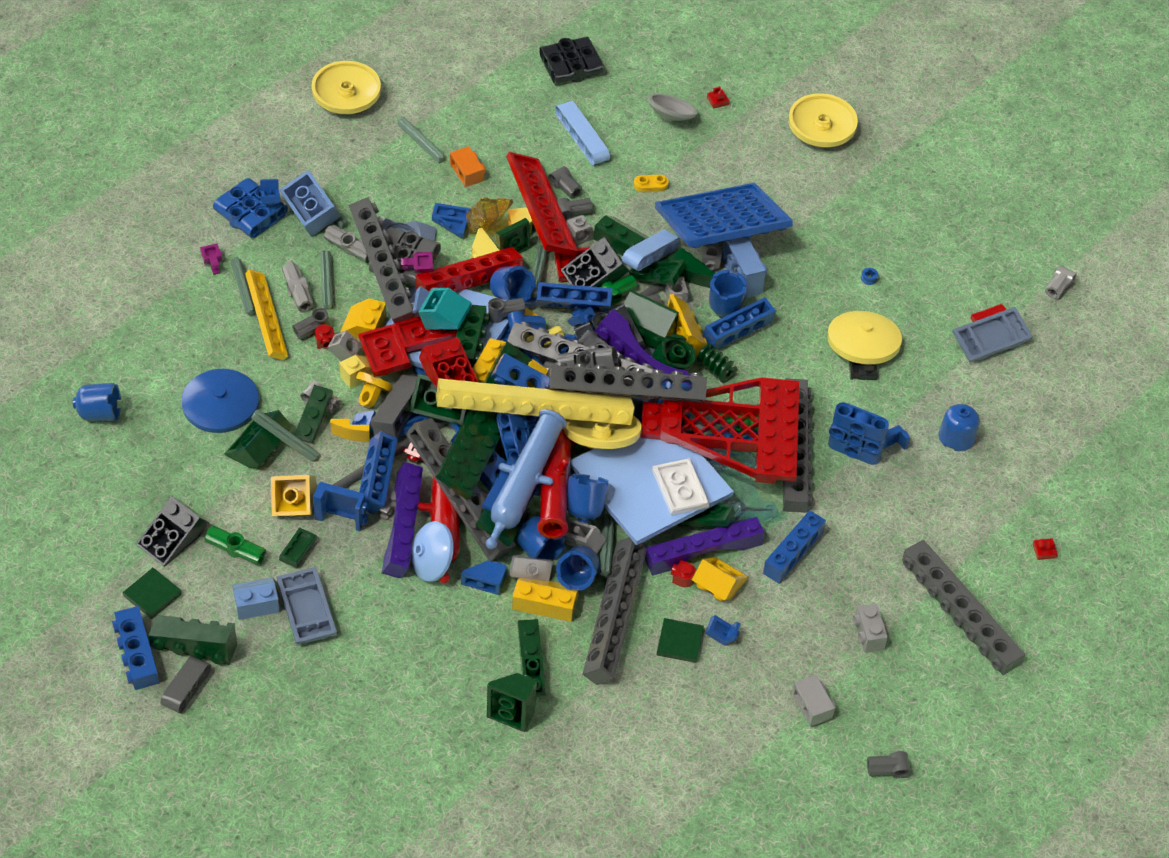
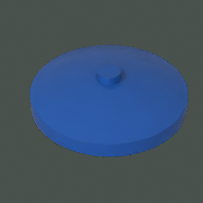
M213 369L199 374L187 384L182 394V409L187 420L198 429L212 433H225L243 427L252 419L253 413L258 410L259 394L254 382L245 374L231 369Z

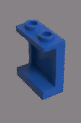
M324 482L319 483L313 496L315 520L323 521L327 512L355 520L356 531H360L362 525L365 526L369 517L366 514L368 503L366 502L365 494Z

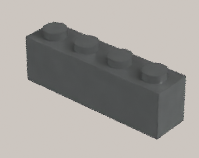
M401 375L394 384L393 389L387 395L383 404L380 405L378 412L371 419L374 436L381 431L397 438L413 413L409 412L417 379L416 376Z

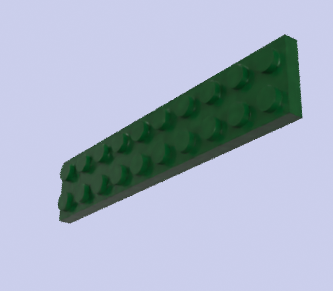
M506 341L501 347L483 383L497 384L491 375L504 353L526 365L532 359ZM510 372V377L513 380H517V374ZM469 410L435 476L465 500L471 497L501 437L497 424L499 412Z

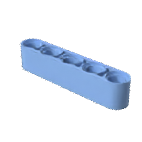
M571 100L555 106L557 117L592 165L608 161L610 154L607 147L576 104Z
M664 229L627 249L622 257V263L640 271L672 253L678 247L680 237Z

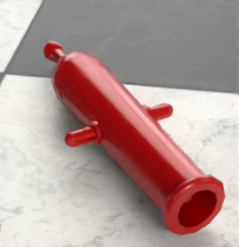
M563 431L560 432L542 471L543 476L552 478L553 484L545 485L541 483L540 521L538 522L537 530L540 535L550 539L561 538L568 531L566 511L571 441Z
M433 476L432 500L430 504L419 502L417 509L428 511L431 514V522H441L450 530L453 539L452 563L460 552V516ZM448 570L439 579L443 584L450 581Z

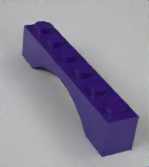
M614 309L601 321L595 330L602 339L611 346H614L620 354L635 360L636 364H649L654 367V370L664 371V374L679 371L683 372V375H690L686 370L666 366L651 357L634 338L628 321Z
M408 462L402 465L396 475L394 488L396 493L395 517L382 566V574L401 578L409 568L423 467Z
M758 517L729 524V526L714 528L646 547L645 561L653 576L671 571L673 565L679 564L681 560L686 562L707 552L722 549L747 550L761 546L765 532Z

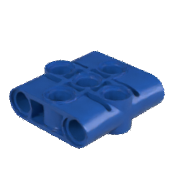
M246 178L218 197L213 204V209L230 222L231 227L240 229L250 238H255L287 214L288 206L281 201L272 206L262 204L260 185L252 179Z
M845 402L836 405L833 422L829 429L828 445L831 449L851 458L875 465L881 459L884 443L887 439L889 422L884 417Z
M498 413L497 424L507 460L510 456L516 460L519 458L540 418L539 416Z

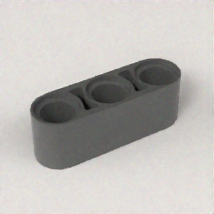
M190 656L163 693L160 704L177 713H182L209 675L211 664Z

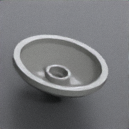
M653 93L648 97V102L653 110L668 122L691 120L698 113L694 106L674 96Z

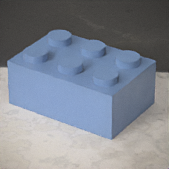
M309 170L279 189L311 237L341 217Z
M739 237L733 241L725 240L721 261L726 270H730V273L736 275L740 273L747 282L745 298L762 294L767 268L765 264H762L758 251H755L753 248L752 240L745 237Z

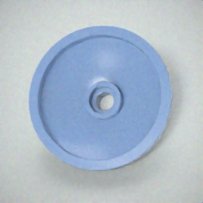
M432 521L425 524L416 534L411 549V562L416 575L421 580L427 582L437 581L446 573L453 556V539L450 530L445 524Z

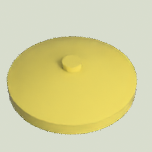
M338 61L321 68L312 80V95L315 101L322 108L338 114L362 112L373 106L381 93V82L377 73L369 66L355 61Z
M810 94L798 99L792 105L788 122L791 131L803 142L818 147H835L846 143L854 136L858 118L853 107L845 100L830 94Z
M851 311L837 316L830 323L827 339L830 347L839 356L849 361L860 364H879L891 360L898 354L901 348L902 334L897 325L885 316L869 311Z
M635 416L632 417L631 425L565 419L567 426L563 428L565 435L572 441L598 449L626 447L634 444L641 436V423Z

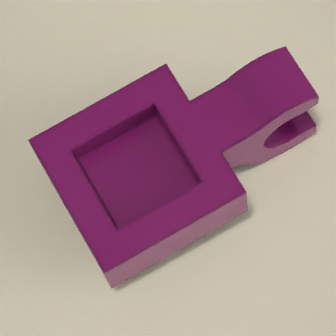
M218 243L200 247L204 265L210 264L213 275L220 274L219 261H222V255Z
M420 252L414 253V258H402V270L408 271L414 268L415 273L433 272V253Z

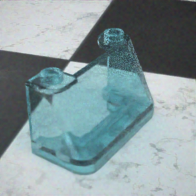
M715 448L713 450L719 454L726 456L725 449ZM730 450L731 459L756 469V461L752 452ZM707 457L708 463L734 491L733 496L720 502L733 506L735 510L730 524L758 517L760 523L771 521L778 514L775 504L771 501H766L762 504L750 476Z

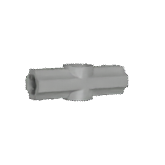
M335 225L328 226L324 235L326 240L344 249L348 255H355L365 262L369 261L362 240L356 238L353 232H346Z
M288 262L282 267V272L286 279L289 295L293 297L298 311L307 312L313 307L307 280L305 277H302L297 263Z

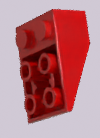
M458 337L422 348L419 360L426 375L436 387L438 379L478 382Z

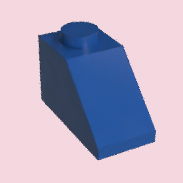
M488 560L465 569L461 573V585L500 595L507 577V566L500 562Z

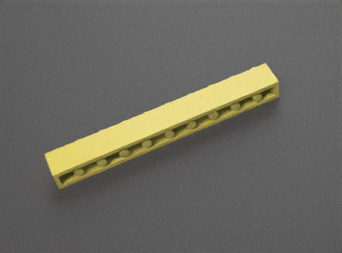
M438 379L436 392L437 407L539 416V412L546 409L559 413L565 419L631 425L634 411L631 397Z

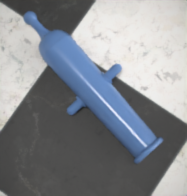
M541 410L539 412L540 418L516 463L512 466L504 463L499 464V470L509 473V476L492 506L491 520L495 524V528L491 537L486 540V547L488 549L496 548L497 540L504 529H511L520 522L536 485L539 483L545 485L553 484L552 478L543 476L542 471L561 430L567 426V421L559 413L552 410Z

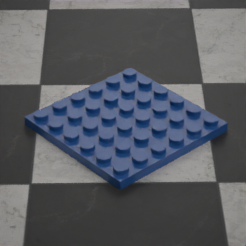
M755 182L655 202V209L691 248H699L705 244L714 245L720 241H733L739 237L748 238L754 234H767L773 230L782 231L788 227H793V220Z

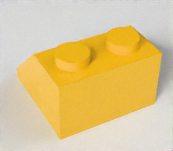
M368 298L351 306L340 332L347 330L355 339H358V334L381 328L387 317L386 303Z
M316 476L271 477L272 516L311 515L314 507L313 496L316 492Z
M711 557L702 559L692 581L697 583L696 586L701 590H709L713 593V597L724 601L731 599L749 576L721 559Z

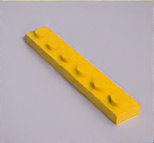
M249 269L245 275L268 356L284 361L288 354L265 274Z

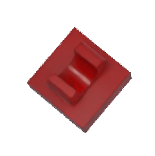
M720 86L713 88V92L707 93V99L713 109L729 105V99Z
M1053 538L1033 540L1032 545L1037 560L1057 558L1058 554Z

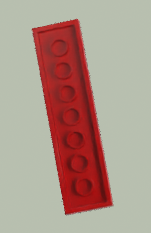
M509 152L506 158L544 250L575 257L578 249L540 160Z

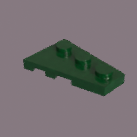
M684 260L656 261L640 271L631 268L629 275H632L637 280L674 286L685 269L686 264Z
M718 503L677 525L678 527L729 526L735 510L733 506Z

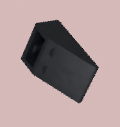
M604 237L563 267L561 271L571 285L601 287L607 281L616 282L627 274L629 269L622 263L621 257L612 244Z
M171 496L137 541L136 545L165 567L200 537L209 525V522L185 503Z

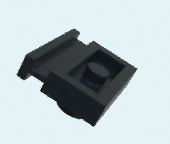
M849 361L850 380H877V364H860Z

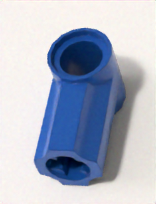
M514 311L507 316L510 331L514 322L519 324L526 322L532 326L531 328L537 330L538 328L545 329L546 321L542 316L524 315L522 311Z

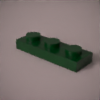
M314 384L294 434L302 441L310 444L314 443L333 395L331 389Z

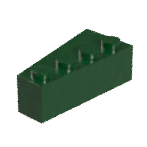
M157 615L149 633L150 646L157 650H170L177 655L186 654L200 660H210L218 665H229L237 647L235 623L229 622L224 626L219 625L218 621H210L209 624L201 623L199 619H191L189 622H186L181 617Z

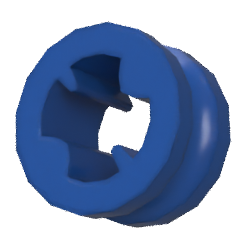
M869 267L862 271L861 280L863 283L873 285L877 282L878 272L876 269Z

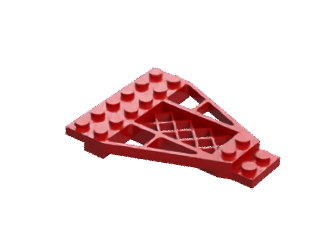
M760 377L706 389V398L729 393V402L705 400L704 403L663 400V403L643 402L640 438L657 439L668 444L681 445L753 477L755 482L775 484V480L795 482L797 473L800 381ZM759 387V405L733 402V392ZM690 412L696 416L692 421L686 417ZM709 414L715 418L711 423L705 419ZM728 416L734 420L730 425L724 420ZM747 418L753 422L749 427L743 422ZM681 420L686 424L681 427ZM699 421L705 425L701 430L695 426ZM718 423L724 427L720 432L714 427ZM737 425L743 429L739 434L733 429ZM756 427H758L757 434L752 431ZM690 428L695 434H686L684 431ZM710 430L714 436H705L704 433ZM729 432L734 438H725L723 435ZM749 434L753 440H745L742 437ZM708 448L725 449L726 456ZM730 450L755 452L756 469L731 459Z

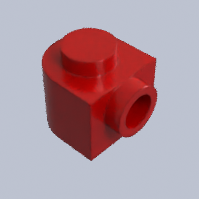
M319 325L315 329L317 349H328L327 347L335 335L330 325Z
M683 560L679 564H674L671 570V575H673L672 583L685 588L694 584L692 578L696 573L694 565Z

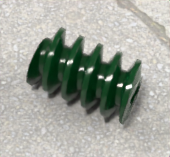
M708 343L700 350L697 362L699 365H703L704 369L708 370L714 377L719 378L720 382L725 383L734 376L737 367H733L734 361H728L729 358L727 356L723 357L722 352L717 353L718 349L716 347L712 348V344Z

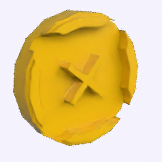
M358 372L356 376L358 381L365 383L359 397V403L366 408H371L375 405L381 390L390 393L393 388L391 383L372 377L364 372Z

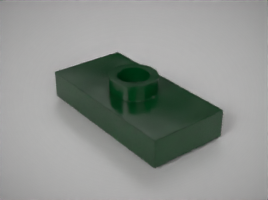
M299 527L280 554L279 561L297 568L317 540V535Z

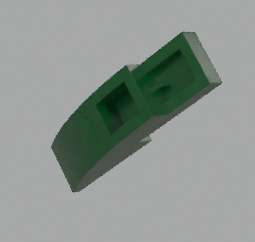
M538 619L518 620L522 675H529L534 680H537L536 697L546 696Z

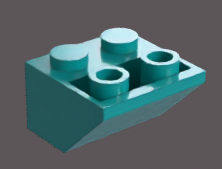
M432 288L418 313L425 329L454 330L460 328L472 303L450 288Z

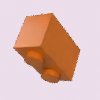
M469 146L450 152V165L465 187L484 181L485 166L479 162L477 154Z

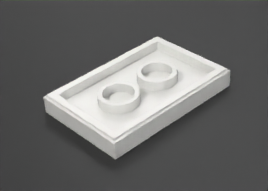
M690 458L652 466V472L671 516L709 507V501Z

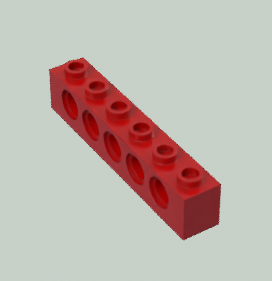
M513 247L433 269V272L416 274V291L421 286L429 292L432 288H450L454 292L489 283L496 270L502 267L523 266V257Z

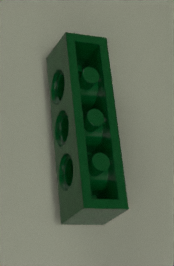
M483 305L471 306L456 334V338H459L472 369L480 357L479 352L483 351L484 342L482 339L486 338V325H489L490 314H487L486 306Z

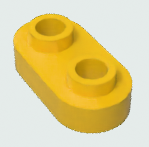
M640 175L634 179L633 186L638 192H661L668 188L669 180L664 175Z

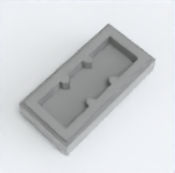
M513 555L509 575L511 577L549 581L553 562L547 559Z

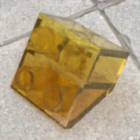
M488 197L479 199L466 214L469 233L477 234L478 229L481 227L487 233L513 204V199H489Z

